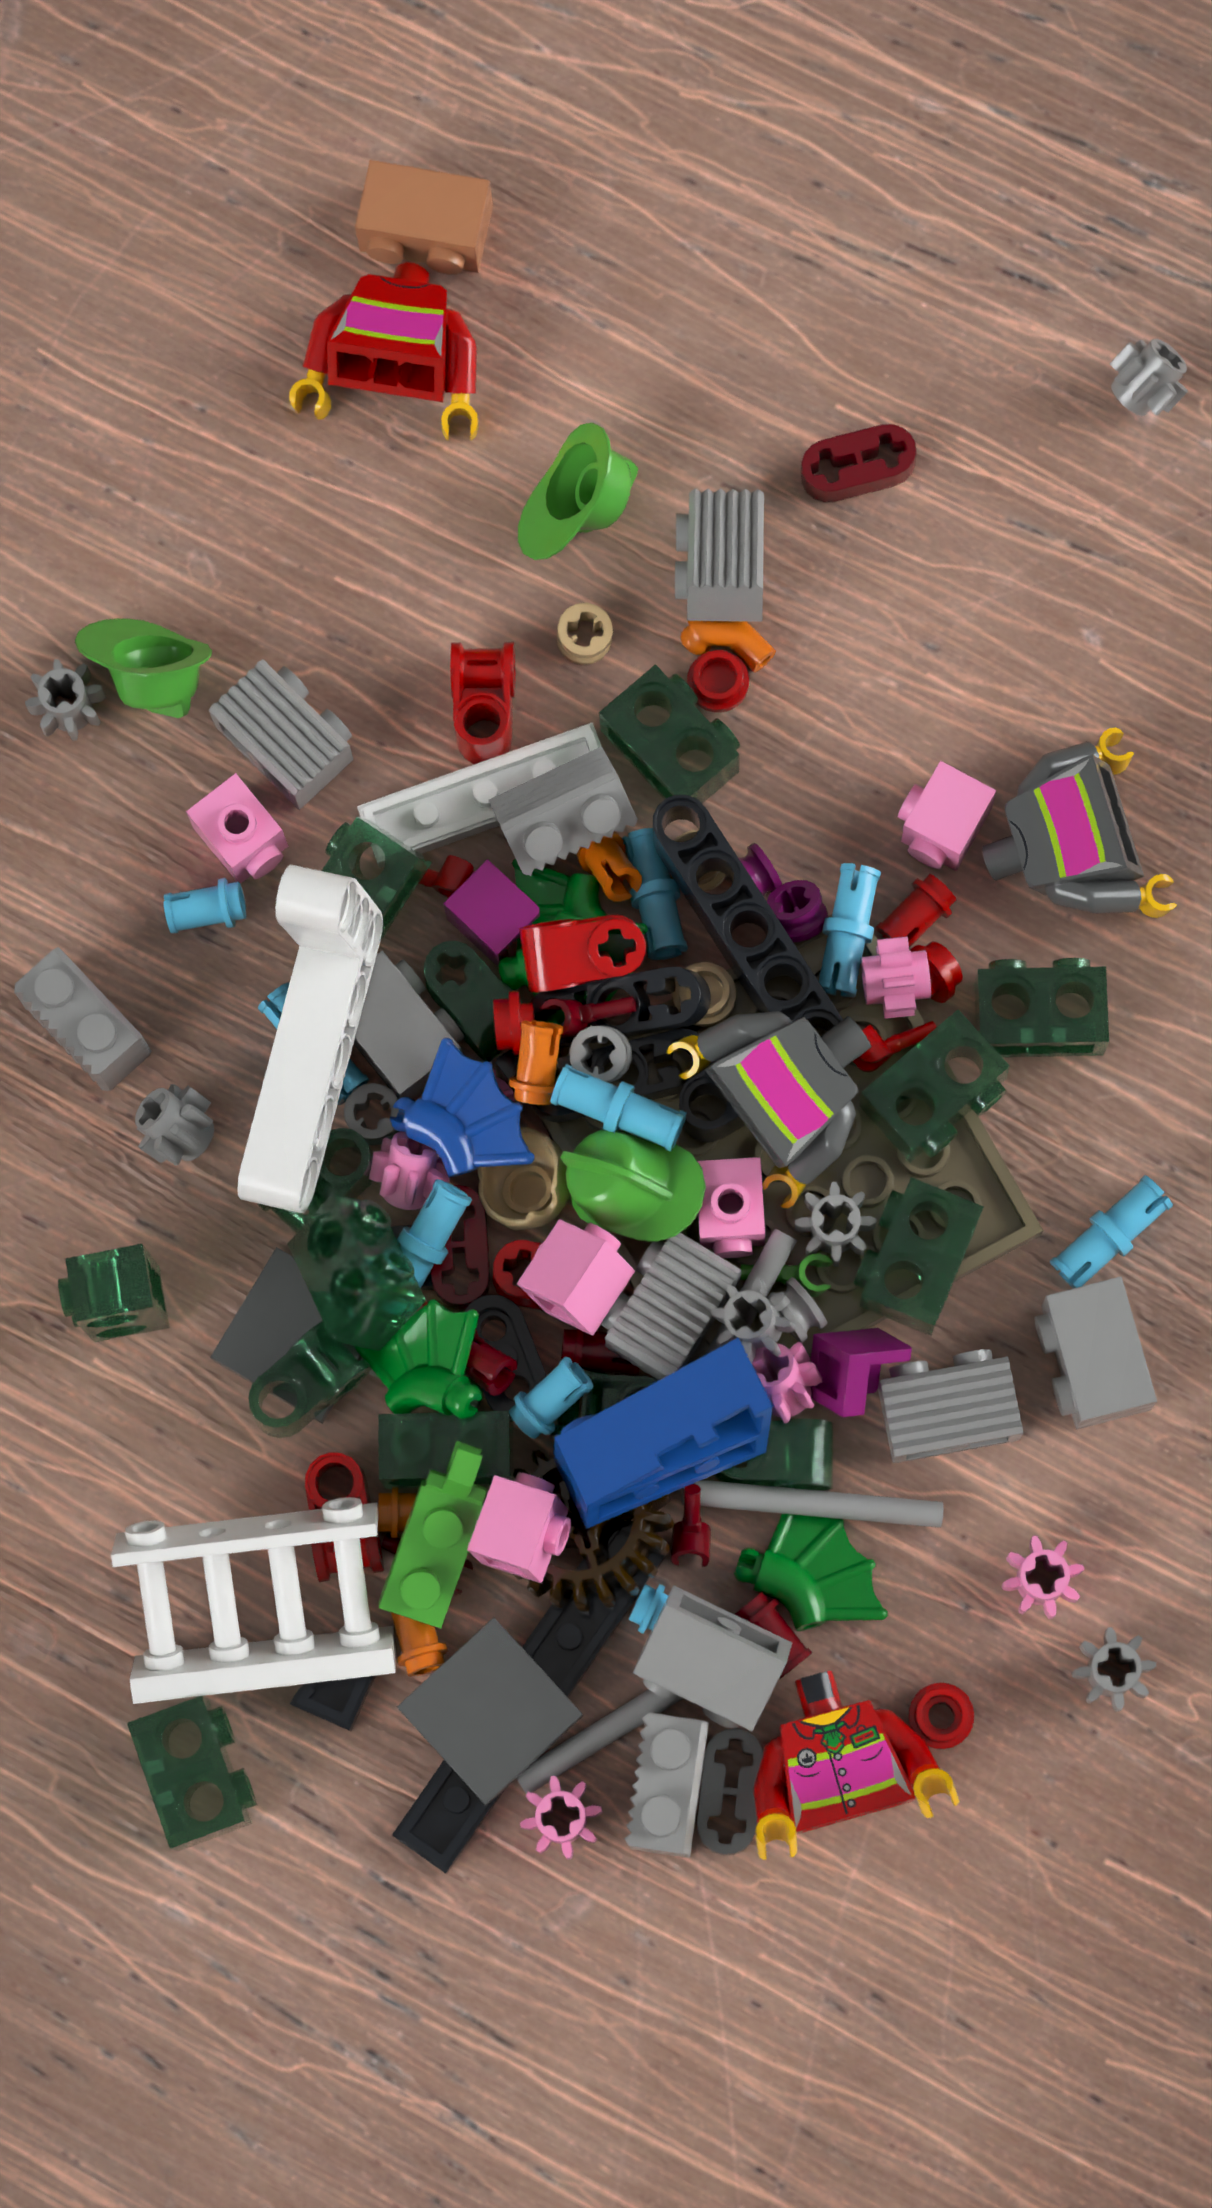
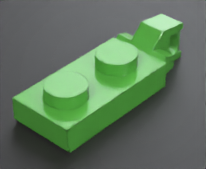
M456 1441L445 1474L430 1469L426 1481L421 1480L380 1596V1609L431 1626L442 1627L469 1552L467 1548L484 1505L487 1488L474 1484L483 1457L480 1454L481 1448Z

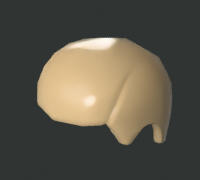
M521 1127V1135L528 1149L535 1156L534 1162L528 1165L478 1167L480 1180L478 1195L487 1215L513 1231L526 1230L548 1224L562 1211L570 1195L566 1181L567 1166L561 1160L562 1149L552 1139L531 1127Z

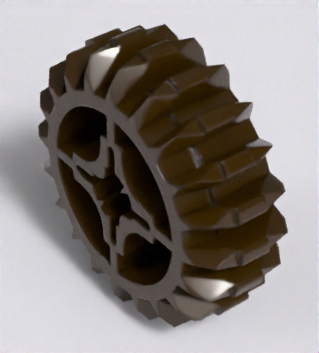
M533 1450L531 1457L538 1468L531 1475L555 1486L553 1493L558 1488H561V1501L568 1508L566 1517L570 1518L571 1527L564 1549H579L581 1556L586 1560L588 1569L567 1570L549 1563L542 1583L529 1579L528 1591L538 1598L550 1590V1602L557 1608H563L568 1603L573 1591L575 1605L581 1612H588L590 1610L594 1593H598L600 1600L607 1608L614 1607L616 1605L614 1588L619 1585L630 1596L637 1595L639 1587L631 1577L639 1570L650 1578L655 1577L658 1573V1569L647 1558L649 1553L658 1555L669 1553L670 1546L666 1540L654 1534L667 1531L674 1526V1520L670 1514L658 1511L671 1501L670 1495L667 1494L589 1527L590 1531L587 1533L590 1545L576 1529L581 1525V1517L554 1462V1458L549 1460L540 1450ZM517 1468L514 1469L513 1477L516 1479L517 1473H529L524 1469ZM634 1519L627 1541L620 1551L610 1559L607 1546L609 1538L615 1531L622 1530L621 1528L629 1526V1520ZM514 1575L518 1580L525 1579L523 1577Z

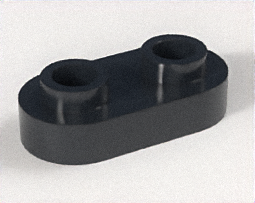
M485 1295L474 1300L464 1312L475 1309L479 1313L476 1327L478 1336L495 1349L500 1350L517 1361V1369L512 1371L516 1374L514 1379H521L527 1382L530 1391L547 1376L520 1308L512 1300L501 1295ZM491 1320H499L506 1326L505 1335L498 1341H489L482 1335L484 1325ZM482 1388L492 1411L499 1417L514 1422L509 1410L515 1405V1401L509 1399L505 1395V1391L493 1396Z

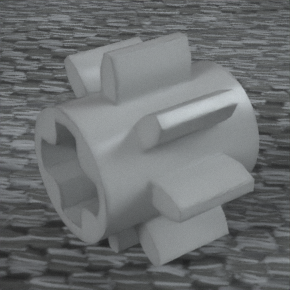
M1152 339L1148 345L1143 340H1139L1135 345L1129 342L1110 362V365L1119 372L1111 384L1112 392L1123 406L1139 416H1145L1150 410L1155 415H1159L1162 410L1169 412L1188 392L1178 382L1187 371V366L1178 352L1162 340Z
M55 659L53 670L46 673L43 677L32 674L30 678L38 690V697L25 701V705L30 715L45 714L40 722L44 735L48 737L58 728L62 731H67L72 741H76L79 729L88 723L95 726L100 725L101 722L93 709V703L106 699V695L101 685L86 686L91 678V672L86 664H81L74 672L64 668L60 660ZM75 694L77 700L73 704L62 701L56 706L54 701L59 695L69 699Z
M172 1084L168 1090L158 1088L152 1091L142 1101L135 1116L137 1130L145 1135L138 1147L160 1163L167 1159L176 1166L179 1165L181 1159L184 1161L196 1159L207 1149L214 1135L213 1119L204 1114L211 1102L190 1086L182 1090L175 1084Z
M832 1182L829 1195L820 1200L811 1193L805 1195L804 1202L806 1207L812 1212V1217L796 1219L795 1230L801 1233L810 1232L812 1239L806 1248L807 1256L822 1250L831 1254L833 1266L838 1267L841 1261V1253L850 1248L861 1256L866 1253L867 1247L858 1236L859 1231L875 1229L876 1218L860 1216L859 1209L865 1198V1194L862 1191L856 1193L850 1199L847 1196L840 1195L838 1183ZM826 1213L833 1219L839 1217L842 1213L848 1216L846 1225L848 1234L844 1235L839 1230H835L829 1235L823 1233L825 1219L823 1215Z
M757 1277L752 1283L751 1290L739 1292L731 1284L727 1285V1293L731 1298L728 1300L725 1308L711 1309V1315L721 1323H725L727 1330L722 1332L717 1338L718 1343L723 1346L739 1337L751 1363L755 1358L756 1349L766 1347L775 1356L781 1355L780 1347L776 1342L781 1337L782 1332L790 1333L796 1331V1326L790 1320L781 1317L779 1313L787 1307L790 1302L789 1298L784 1292H780L767 1299L766 1284L761 1278ZM752 1308L760 1314V1320L764 1325L755 1333L747 1327V1320L743 1316Z
M1113 1627L1105 1630L1103 1637L1104 1646L1100 1649L1087 1641L1081 1643L1079 1646L1080 1650L1090 1660L1087 1667H1079L1074 1670L1072 1678L1088 1679L1090 1686L1093 1688L1087 1694L1086 1702L1088 1704L1096 1701L1100 1695L1111 1697L1114 1711L1120 1712L1124 1706L1123 1694L1128 1690L1136 1697L1142 1699L1149 1694L1147 1688L1138 1680L1141 1673L1153 1670L1156 1667V1662L1140 1660L1136 1650L1141 1644L1142 1637L1138 1635L1129 1641L1128 1644L1117 1642L1116 1633ZM1108 1653H1115L1119 1664H1129L1130 1673L1120 1679L1119 1687L1112 1686L1110 1676H1099L1097 1667L1108 1660Z

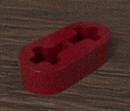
M894 424L878 425L821 440L812 444L804 453L801 462L802 485L811 497L822 502H836L897 486L905 482L913 472L917 454L916 443L907 430ZM882 444H889L893 452L903 451V453L898 455V463L895 467H887L884 459L863 461L876 458L879 453V446ZM823 459H830L832 466L836 468L854 464L840 469L838 481L828 483L824 474L813 475L819 471V461Z
M454 1185L465 1192L468 1197H471L472 1201L465 1210L475 1211V1218H469L464 1221V1241L453 1242V1232L451 1233L444 1246L448 1250V1254L442 1264L433 1265L431 1279L437 1296L444 1304L454 1309L465 1310L474 1300L487 1295L490 1289L491 1275L487 1216L479 1195L467 1186ZM455 1253H465L469 1273L479 1274V1281L469 1283L468 1293L463 1295L456 1294L453 1284H443L444 1276L454 1274Z

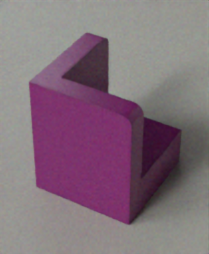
M488 859L443 903L447 920L497 967L503 957L509 956L507 949L520 937L519 928L531 925L540 916L539 907Z
M880 1328L813 1334L810 1362L815 1364L823 1382L816 1386H810L812 1391L811 1399L841 1417L864 1415L867 1394L875 1393L878 1390L881 1364L910 1361L912 1347Z

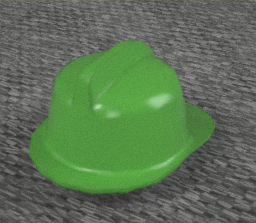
M590 422L578 426L570 433L559 450L555 461L533 490L523 508L518 524V544L524 555L533 560L548 559L562 551L577 532L588 533L593 530L608 528L619 519L625 510L631 487L638 474V467L632 460L611 449L610 439L603 427Z
M105 619L91 623L78 631L75 638V644L81 654L109 669L117 694L125 705L175 718H181L189 713L191 698L194 696L199 685L200 665L208 661L212 655V650L208 644L187 639L162 626L136 619Z
M599 1130L585 1137L573 1152H562L561 1160L567 1166L566 1181L568 1191L571 1194L573 1208L580 1219L597 1225L604 1230L639 1241L659 1242L677 1236L691 1225L703 1205L706 1189L703 1169L691 1152L676 1144L670 1152L665 1147L625 1131L616 1130L613 1133Z

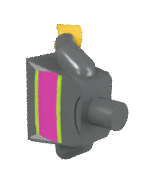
M1114 727L1104 731L1096 746L1091 742H1084L1046 753L1041 757L1018 786L1017 796L1005 804V813L1012 835L984 845L982 848L986 867L995 881L1023 871L1029 888L1047 895L1054 904L1096 914L1135 912L1139 908L1143 914L1152 918H1159L1165 916L1177 906L1175 903L1159 904L1152 896L1153 887L1167 888L1174 883L1169 875H1155L1142 887H1139L1138 883L1133 881L1144 877L1113 775L1125 771L1134 752L1131 751L1118 756L1110 753L1107 747H1112L1121 741L1124 733L1120 729Z
M779 1011L736 1014L701 1032L699 1036H687L672 1043L667 1049L668 1055L680 1048H684L693 1057L692 1068L678 1076L682 1079H688L705 1069L775 1163V1166L763 1181L762 1189H767L770 1183L776 1180L787 1183L792 1192L780 1205L782 1208L788 1209L792 1207L805 1189L806 1184L813 1182L841 1156L856 1116L851 1100L859 1092V1089L844 1067L871 1048V1044L863 1031L849 1016L822 1036H819L805 1017L793 1022L788 1016Z

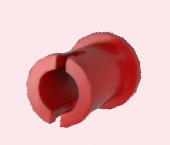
M929 874L923 881L918 878L911 883L914 890L883 922L876 926V930L882 934L883 939L907 936L910 948L940 916L948 918L952 914L950 906L957 899L950 889L932 874Z

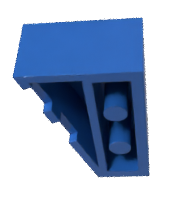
M738 1337L596 1415L580 1417L567 1424L561 1430V1434L554 1437V1462L587 1529L766 1453L773 1405Z

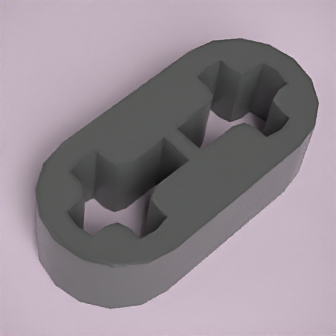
M738 1728L725 1729L715 1734L708 1743L704 1754L697 1818L698 1835L709 1850L723 1856L735 1855L745 1850L753 1841L757 1826L753 1786L763 1750L758 1740L752 1734ZM737 1740L742 1742L743 1753L753 1755L752 1767H741L737 1788L724 1787L725 1765L715 1763L714 1757L716 1751H727L729 1741ZM723 1795L736 1797L735 1817L740 1821H746L745 1833H735L731 1844L719 1843L718 1832L707 1828L709 1817H719L722 1812Z

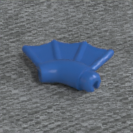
M450 1038L442 1039L422 1097L416 1101L409 1097L398 1099L393 1105V1108L399 1109L396 1117H390L392 1127L397 1131L406 1132L408 1138L434 1149L441 1158L449 1178L477 1170L478 1167L528 1165L534 1162L535 1156L530 1152L521 1135L520 1113L523 1110V1106L519 1102H513L501 1091L493 1072L492 1063L489 1061L480 1062L466 1057L453 1044Z

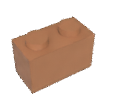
M370 160L355 224L360 252L367 253L372 259L387 264H398L403 260L426 263L431 269L444 274H459L462 270L479 273L493 208L490 180Z

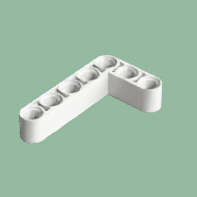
M289 865L285 869L279 884L275 910L278 923L299 945L239 1172L238 1196L241 1200L305 1213L314 1195L381 940L383 916L381 910L355 878Z

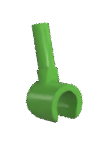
M820 1253L811 1254L805 1257L798 1265H784L775 1282L786 1284V1281L793 1277L811 1297H817L826 1292L831 1285H814L809 1282L805 1275L806 1267L816 1266L818 1268L830 1267L833 1262L826 1255ZM741 1264L740 1280L747 1279L754 1265Z

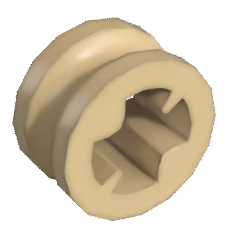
M578 603L567 608L560 616L557 626V646L562 655L570 662L580 665L593 664L601 660L609 651L612 642L613 627L609 615L602 608L591 603ZM580 621H589L593 623L592 631L596 632L600 629L602 637H592L590 646L583 647L576 645L577 636L574 635L569 638L567 631H577Z

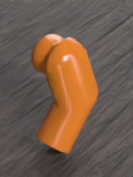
M688 621L689 625L680 634L681 642L689 652L695 655H702L709 652L712 645L727 646L753 672L761 670L776 653V650L747 621Z

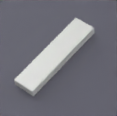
M593 722L357 806L379 869L386 867L388 864L403 861L500 826L488 800L601 747Z

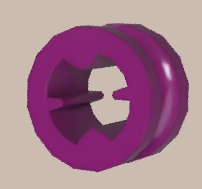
M753 843L747 847V855L739 858V860L764 897L766 893L773 892L777 887L781 886L782 882L767 855L756 843Z
M807 880L787 882L777 887L767 898V903L793 942L809 940L823 930L825 918H828V911L822 902L820 889L815 883Z

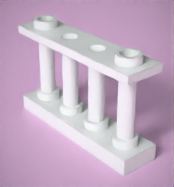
M339 1498L324 1503L322 1509L165 1527L161 1521H143L128 1526L125 1532L116 1533L111 1552L113 1567L137 1564L149 1649L143 1655L135 1656L130 1675L133 1704L395 1673L397 1647L394 1626L378 1627L377 1623L371 1622L360 1538L377 1536L379 1518L377 1502L362 1504L361 1500L357 1498ZM333 1541L345 1626L341 1627L339 1632L313 1635L312 1631L305 1628L294 1546ZM268 1549L280 1633L274 1637V1640L248 1643L246 1638L240 1637L229 1553ZM202 1557L214 1641L207 1648L183 1650L180 1645L175 1644L163 1561Z

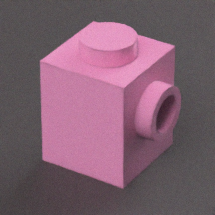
M940 761L925 789L915 784L898 813V818L905 821L901 842L909 846V854L919 862L935 869H940L944 864L957 871L993 808L996 790Z
M236 773L186 811L193 829L240 884L250 876L254 879H259L272 871L283 858L281 852L288 847L281 827Z
M761 1157L698 1161L703 1169L706 1184L703 1205L698 1212L700 1245L706 1249H713L714 1254L721 1258H739L752 1255V1246H765Z
M559 1219L547 1239L537 1249L535 1257L517 1282V1285L547 1314L593 1336L633 1276L635 1270L617 1252L621 1243L609 1232L592 1223H588L586 1228L582 1230Z
M517 1473L515 1481L494 1475L467 1550L481 1564L542 1583L551 1556H559L568 1540L571 1520L566 1517L568 1508L555 1494H552L555 1486L546 1480L525 1473Z

